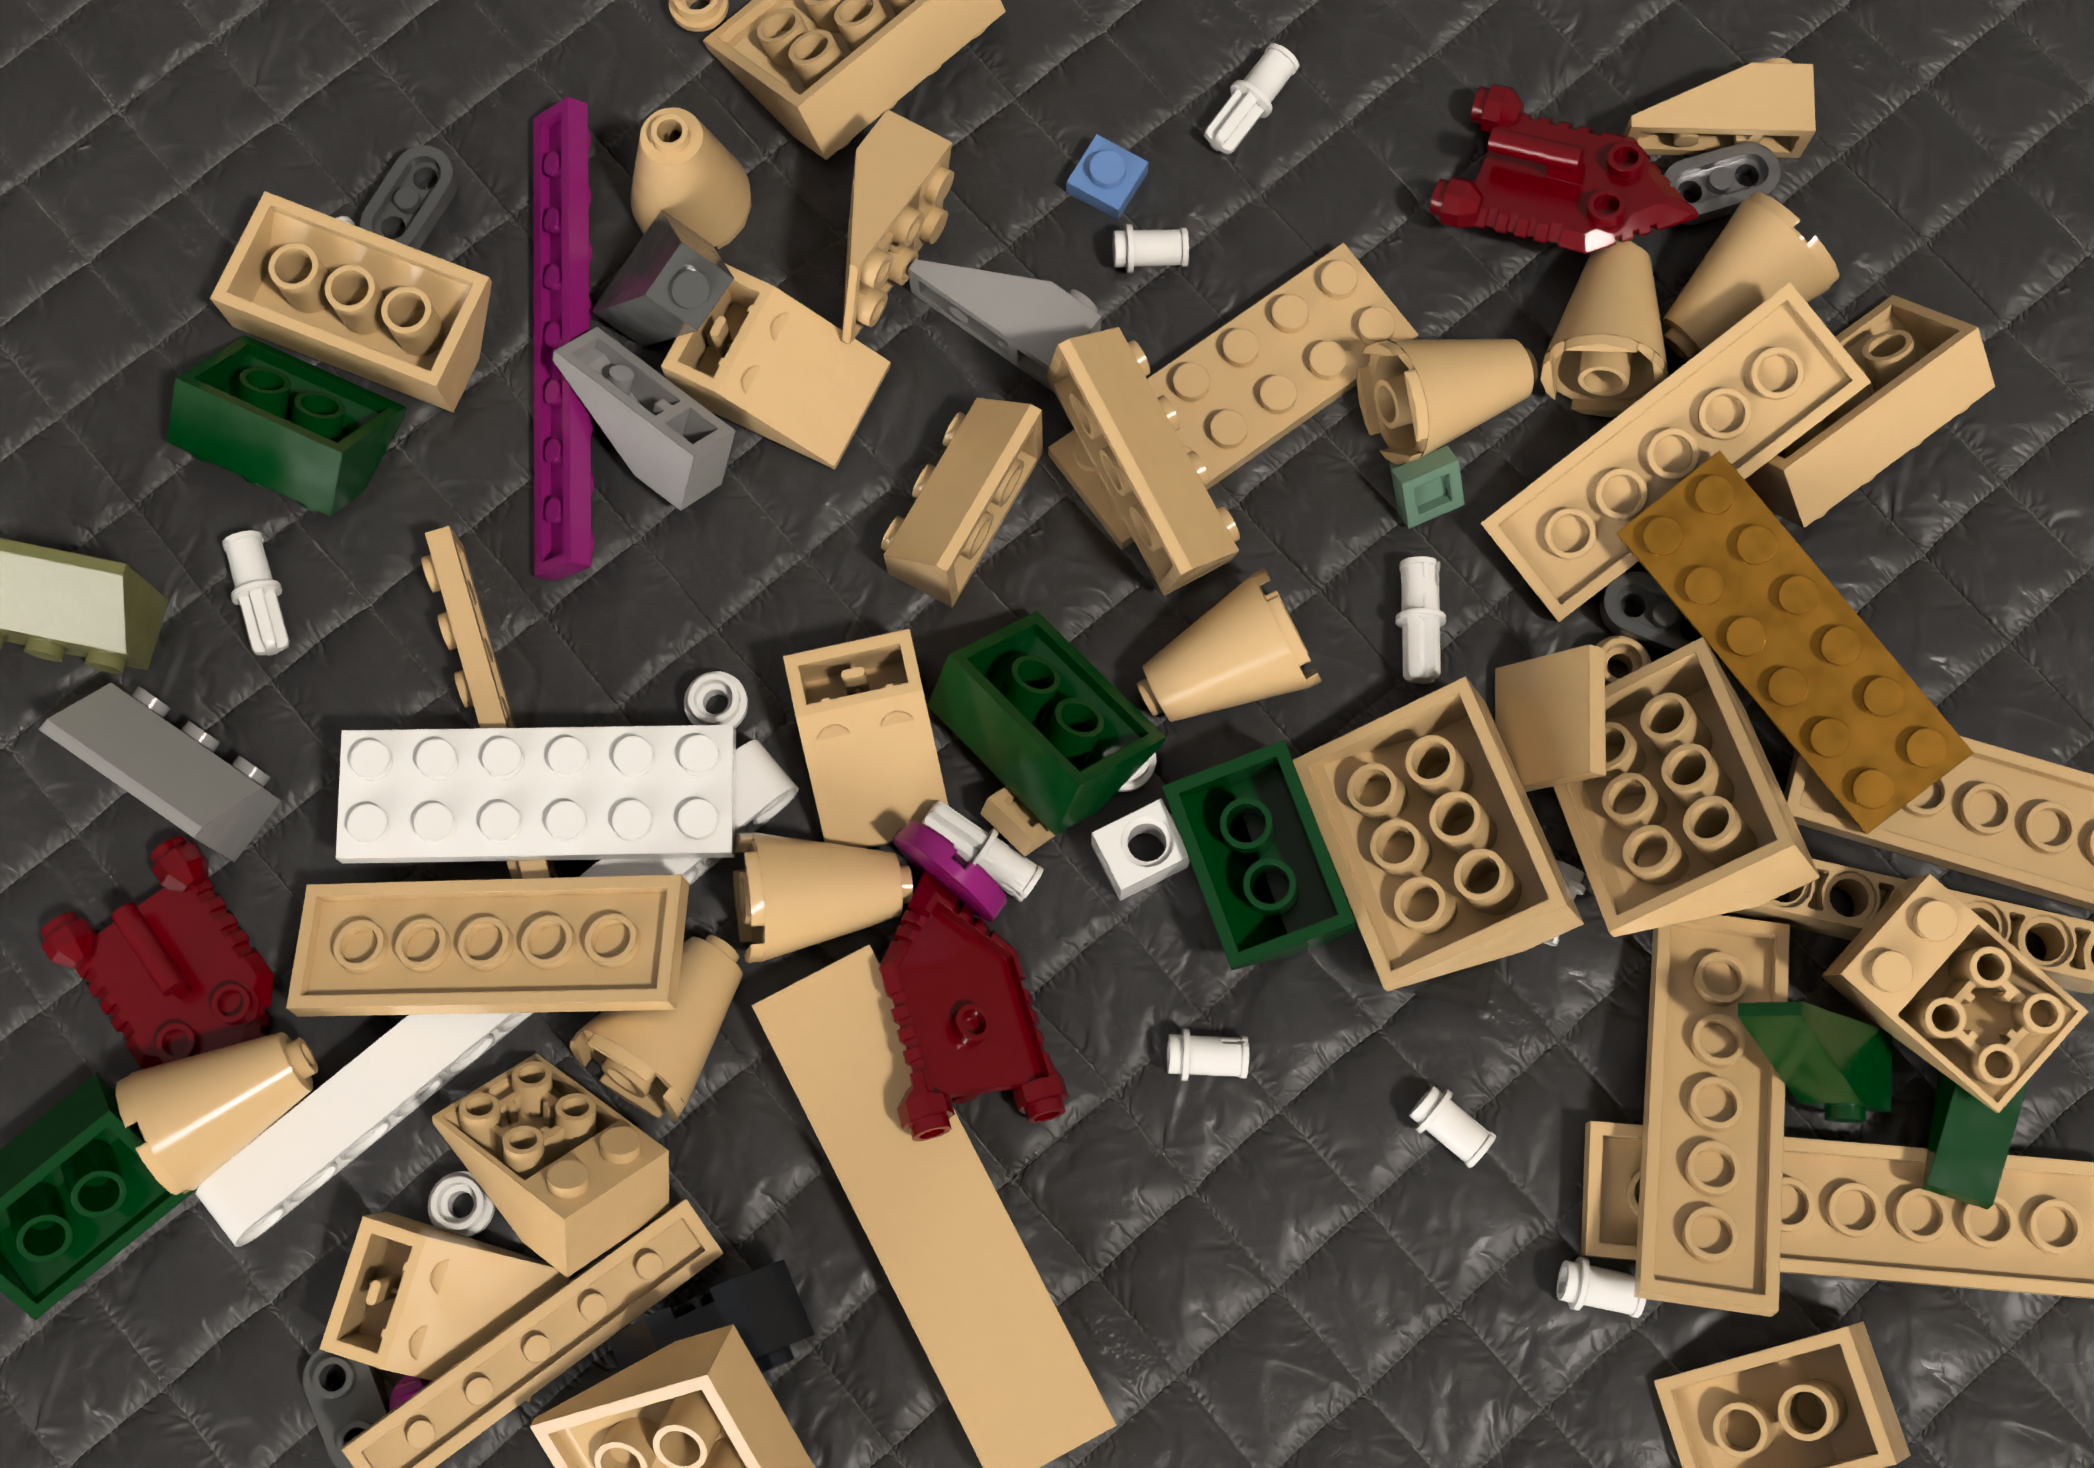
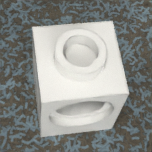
M1162 798L1092 832L1091 846L1120 901L1189 866L1190 859L1173 814H1169ZM1139 834H1152L1160 839L1165 851L1154 861H1141L1135 858L1129 851L1128 843Z

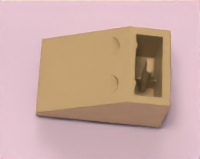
M888 109L856 149L848 223L842 341L848 344L852 343L864 325L873 327L877 323L885 309L888 292L895 283L902 286L909 279L908 268L915 259H918V251L925 242L934 244L937 241L948 218V211L942 208L944 199L954 179V171L949 169L952 142Z
M725 264L734 280L698 331L676 338L661 365L665 378L710 412L835 470L886 376L891 362L856 339L851 344L842 341V330L775 286Z
M910 629L783 656L796 721L825 843L865 849L894 843L893 837L901 828H904L909 821L917 820L922 822L929 809L937 801L948 805Z
M1931 874L1908 878L1821 975L1870 1020L1995 1113L2001 1112L2089 1012Z
M535 1053L432 1116L434 1126L521 1241L567 1278L670 1208L669 1150L538 1053Z
M388 1211L362 1217L319 1349L382 1370L433 1381L569 1282L572 1275L567 1278L548 1262ZM532 1395L526 1401L531 1402L533 1400L534 1395Z

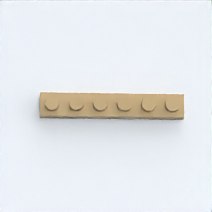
M450 526L426 532L425 536L430 554L421 557L422 566L432 592L441 591L447 612L438 614V622L448 649L453 650L457 648L463 670L455 672L454 677L460 698L466 709L470 707L475 708L480 728H516L464 546ZM554 860L506 861L512 879L559 878Z
M681 1199L341 1447V1450L354 1468L437 1467L724 1254L687 1199Z

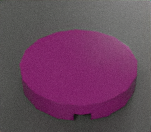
M917 820L909 821L893 837L895 846L919 872L923 874L926 871L959 899L958 904L961 906L966 905L973 911L974 915L989 922H993L1001 913V909L1007 903L1006 894L979 864L968 863L957 854L958 850L953 847L955 844L946 837Z

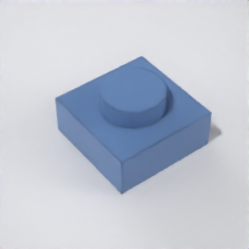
M1096 134L1068 178L1066 193L1119 220L1148 174L1149 162Z

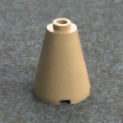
M676 107L664 108L654 112L646 119L640 131L630 195L632 213L643 235L660 211L663 210L710 242L714 247L716 246L717 250L728 245L745 227L752 206L750 184L744 168L721 142L689 111Z
M1755 192L1747 200L1741 202L1664 316L1663 323L1668 331L1663 335V340L1684 362L1692 359L1789 282L1792 283L1808 303L1828 291L1830 286L1838 280L1840 276L1838 269L1825 246L1816 236L1807 242L1794 228L1801 220L1774 198L1761 192Z
M1616 240V245L1590 253L1542 360L1540 378L1546 393L1554 400H1556L1557 392L1572 399V410L1588 415L1616 417L1669 375L1651 258L1643 248L1631 241L1622 243Z
M1515 339L1382 340L1366 346L1362 354L1371 355L1368 365L1360 366L1357 370L1358 400L1363 420L1370 436L1381 433L1389 447L1380 450L1381 454L1388 461L1400 465L1419 460L1420 457L1422 458L1430 452L1437 450L1527 399L1531 395L1533 385L1537 380L1538 367L1532 352L1524 348Z
M1265 568L1249 576L1142 665L1146 678L1137 682V686L1153 716L1164 712L1168 720L1174 722L1311 688L1322 682L1316 667L1305 673L1301 667L1311 660L1277 590L1265 595L1260 587L1271 581Z
M756 832L735 835V853L744 852L746 866L745 870H733V886L740 942L753 941V944L743 954L744 960L747 963L763 962L899 918L902 913L903 904H908L913 896V881L909 865H899L895 853Z
M708 935L705 940L698 937H690L683 943L676 1010L601 1011L575 1034L570 1041L569 1048L584 1067L593 1057L604 1071V1075L599 1081L628 1103L656 1118H660L667 1109L670 1122H676L686 1109L743 976L742 970L736 964L740 958L739 954L728 943L714 935Z
M279 1032L132 1072L129 1076L117 1082L116 1099L125 1128L138 1122L140 1132L146 1143L135 1149L143 1163L168 1192L174 1195L183 1192L184 1195L191 1190H196L214 1172L313 1090L311 1076L318 1073V1065L312 1051L302 1038L299 1037L292 1041L287 1034Z

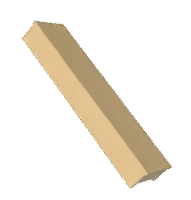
M867 945L751 1006L982 1467L1040 1468L1117 1425L955 1110V1115L949 1119L952 1129L940 1137L926 1141H913L911 1132L902 1128L897 1108L906 1090L912 1085L909 1074L913 1073L911 1066L905 1063L903 1051L906 1050V1047L900 1043L897 1030L900 1029V1025L894 1023L891 1009L894 1008L892 999L886 996L879 971L880 964L870 945Z

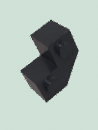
M784 1259L729 1279L709 1288L710 1292L693 1298L679 1306L664 1308L617 1332L608 1340L620 1371L675 1341L732 1324L736 1327L762 1374L794 1360L795 1358L790 1347L815 1334Z

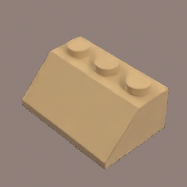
M976 398L967 415L962 412H958L955 415L943 439V445L947 449L937 466L930 463L925 466L912 491V497L916 498L915 503L905 519L897 516L892 521L883 537L881 549L886 551L884 553V560L888 574L953 608L1043 454L1042 410L1032 404Z

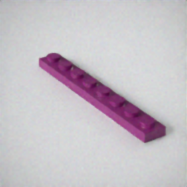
M571 97L564 98L533 118L534 577L550 581H558L592 567V553L594 550V535L591 531V495L594 488V478L591 473L593 417L552 360L554 350L590 331V319L592 316V302L589 298V264L592 257V246L589 242V206L592 194L588 182V152L591 145V134L588 130V103Z

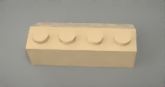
M264 191L210 299L234 328L454 413L480 358L492 281L490 277Z
M1895 295L1887 298L1835 336L1871 383L1747 477L1745 481L1772 513L1802 528L1823 517L1828 510L1859 487L1870 482L1878 473L1909 450L1919 446L1924 439L1955 416L1966 411L1974 402L1995 388L1977 326Z
M1119 327L1069 338L1057 344L1046 377L1163 596L1229 563L1239 552L1235 544L1236 541L1240 540L1238 528L1229 511L1224 506L1216 508L1205 488V486L1210 484L1209 475L1198 454L1195 451L1188 453L1185 451L1175 432L1180 429L1178 416L1166 396L1156 397L1146 378L1150 374V366L1139 344L1135 340L1127 343Z

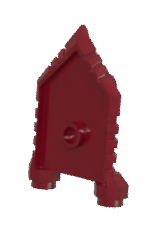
M1493 84L1490 88L1480 86L1473 102L1471 122L1481 124V130L1491 132L1488 141V153L1475 183L1473 180L1457 176L1452 177L1450 181L1439 179L1430 205V214L1440 217L1441 224L1457 228L1479 227L1487 229V226L1493 227L1496 232L1504 234L1513 232L1514 236L1524 239L1530 236L1534 237L1533 241L1546 244L1550 241L1558 243V247L1585 254L1616 245V240L1622 243L1634 239V234L1640 237L1650 234L1651 228L1660 231L1698 218V212L1694 206L1689 204L1675 187H1670L1671 182L1665 175L1660 174L1658 166L1654 162H1650L1648 154L1633 137L1604 131L1602 134L1594 133L1591 127L1580 125L1577 128H1573V123L1560 121L1556 124L1553 123L1552 118L1543 116L1534 119L1532 114L1523 112L1524 104L1514 88L1500 84Z
M176 836L163 842L150 855L155 864L151 871L164 888L138 906L131 902L119 907L111 915L114 922L101 932L97 933L89 920L79 918L74 911L55 917L41 930V935L45 939L41 947L50 961L75 969L82 979L86 978L90 983L89 991L94 998H100L102 1002L99 1006L105 1015L110 1014L112 1016L111 1024L117 1033L122 1032L127 1039L125 1045L141 1069L268 1036V1034L263 1033L264 1027H269L270 1015L265 1014L266 1008H271L274 974L258 951L254 952L248 944L250 938L243 929H238L237 924L239 922L233 913H227L225 910L227 904L222 897H216L212 891L214 885L209 879L208 859L200 847L194 842H188L185 836Z
M926 871L921 875L908 904L910 911L906 910L901 919L903 926L899 925L893 936L896 941L892 940L879 966L886 996L892 999L894 1008L891 1009L894 1023L900 1025V1029L897 1030L900 1043L906 1047V1050L903 1051L905 1063L911 1066L913 1073L909 1074L912 1085L906 1090L897 1108L902 1128L911 1132L913 1141H926L940 1137L952 1129L949 1121L955 1115L952 1102L953 1104H962L974 1100L978 1097V1094L1014 1089L1012 1093L1017 1110L1026 1114L1028 1123H1042L1063 1115L1066 1112L1063 1101L1069 1096L1062 1076L1053 1065L1050 1055L1044 1051L1045 1038L1043 1032L1038 1030L1037 1027L1040 1024L1037 1012L1031 1008L1034 1002L1030 991L1024 985L1023 980L1026 979L1018 951L994 929L991 932L988 931V924L980 917L975 920L972 917L973 911L966 905L958 906L957 902L959 899Z

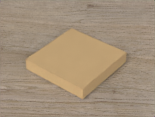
M1588 644L1495 668V725L1525 792L1606 776L1605 648Z

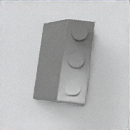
M109 683L47 718L38 729L187 834L234 863L281 802L280 799L263 788L271 778L240 755L231 765L213 753L220 745V742L189 720L181 730L163 719L171 708L140 686L130 696L113 683Z

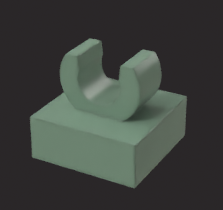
M1448 445L1430 452L1418 460L1403 465L1389 462L1398 515L1409 529L1465 505L1459 459Z

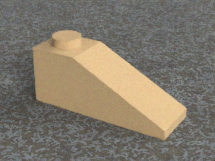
M1771 58L1760 63L1752 62L1631 115L1623 135L1633 137L1648 155L1697 156L1743 142H1754L1770 149L1777 158H1800L1816 132L1813 64L1792 63V61L1785 58Z

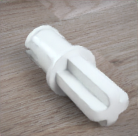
M1276 43L1269 44L1263 56L1244 80H1237L1231 85V97L1205 129L1204 136L1211 143L1210 146L1214 150L1226 154L1234 152L1258 119L1266 118L1271 114L1273 109L1271 102L1300 66L1296 57L1288 49Z
M252 530L237 532L227 536L222 541L235 589L231 592V600L235 605L240 606L251 650L256 655H276L288 648L290 642L278 596L282 594V586L272 578L263 547L262 533Z
M1427 556L1409 557L1402 560L1399 564V571L1401 572V612L1396 614L1395 617L1396 625L1402 628L1403 677L1409 683L1429 684L1433 683L1441 674L1440 627L1446 623V614L1440 611V561L1436 562L1435 558Z
M937 801L922 820L923 824L931 827L954 843L953 847L958 850L957 854L968 863L979 864L999 884L1002 890L1013 896L1020 903L1028 896L1043 873L1044 868L1023 857L997 838L999 832L996 829L992 828L987 833L944 802Z

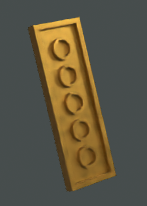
M1720 450L1616 532L1622 542L1700 636L1706 640L1714 653L1865 834L1870 833L1974 754Z

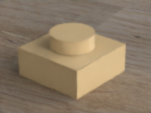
M1007 786L988 797L980 812L1024 857L1056 836Z

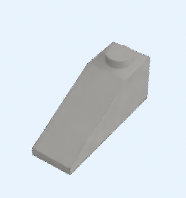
M915 259L908 268L912 294L1052 392L1054 390L1046 375L1057 344L1069 338L1101 331L1102 316L1098 314L1096 305L1083 293L1075 289H1070L1066 292L1052 281Z
M599 327L593 328L554 350L552 360L634 476L680 511L722 485L736 430Z

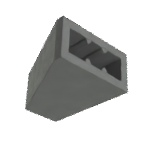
M661 210L595 304L592 312L645 347L698 331L732 283L734 277L710 242Z

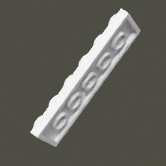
M734 725L342 730L336 859L344 864L735 858L736 730Z

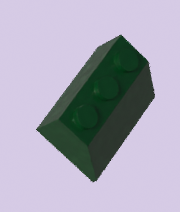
M244 335L175 377L167 442L190 452L200 461L214 463L241 475L253 485L272 489L294 499L308 510L332 516L364 492L405 417L406 407Z
M1038 611L950 653L927 705L1054 835L1097 812L1162 746L1166 739Z
M1285 740L1162 786L1231 970L1296 955L1356 932L1355 919Z
M97 1073L0 1149V1292L34 1320H37L196 1191L191 1190L184 1195L183 1192L174 1195L168 1192L154 1178L135 1149L146 1143L140 1132L138 1122L125 1128L119 1113L116 1090Z

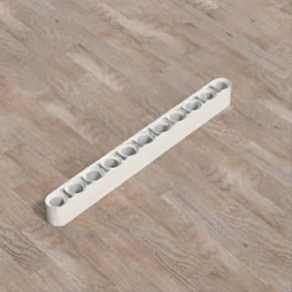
M756 739L747 742L736 750L735 835L756 832L785 808L799 790L787 773L759 740ZM723 858L599 860L579 877L682 874L689 885H691ZM533 1013L426 1014L406 1016L214 1172L197 1188L195 1194L236 1247L251 1242L276 1224Z

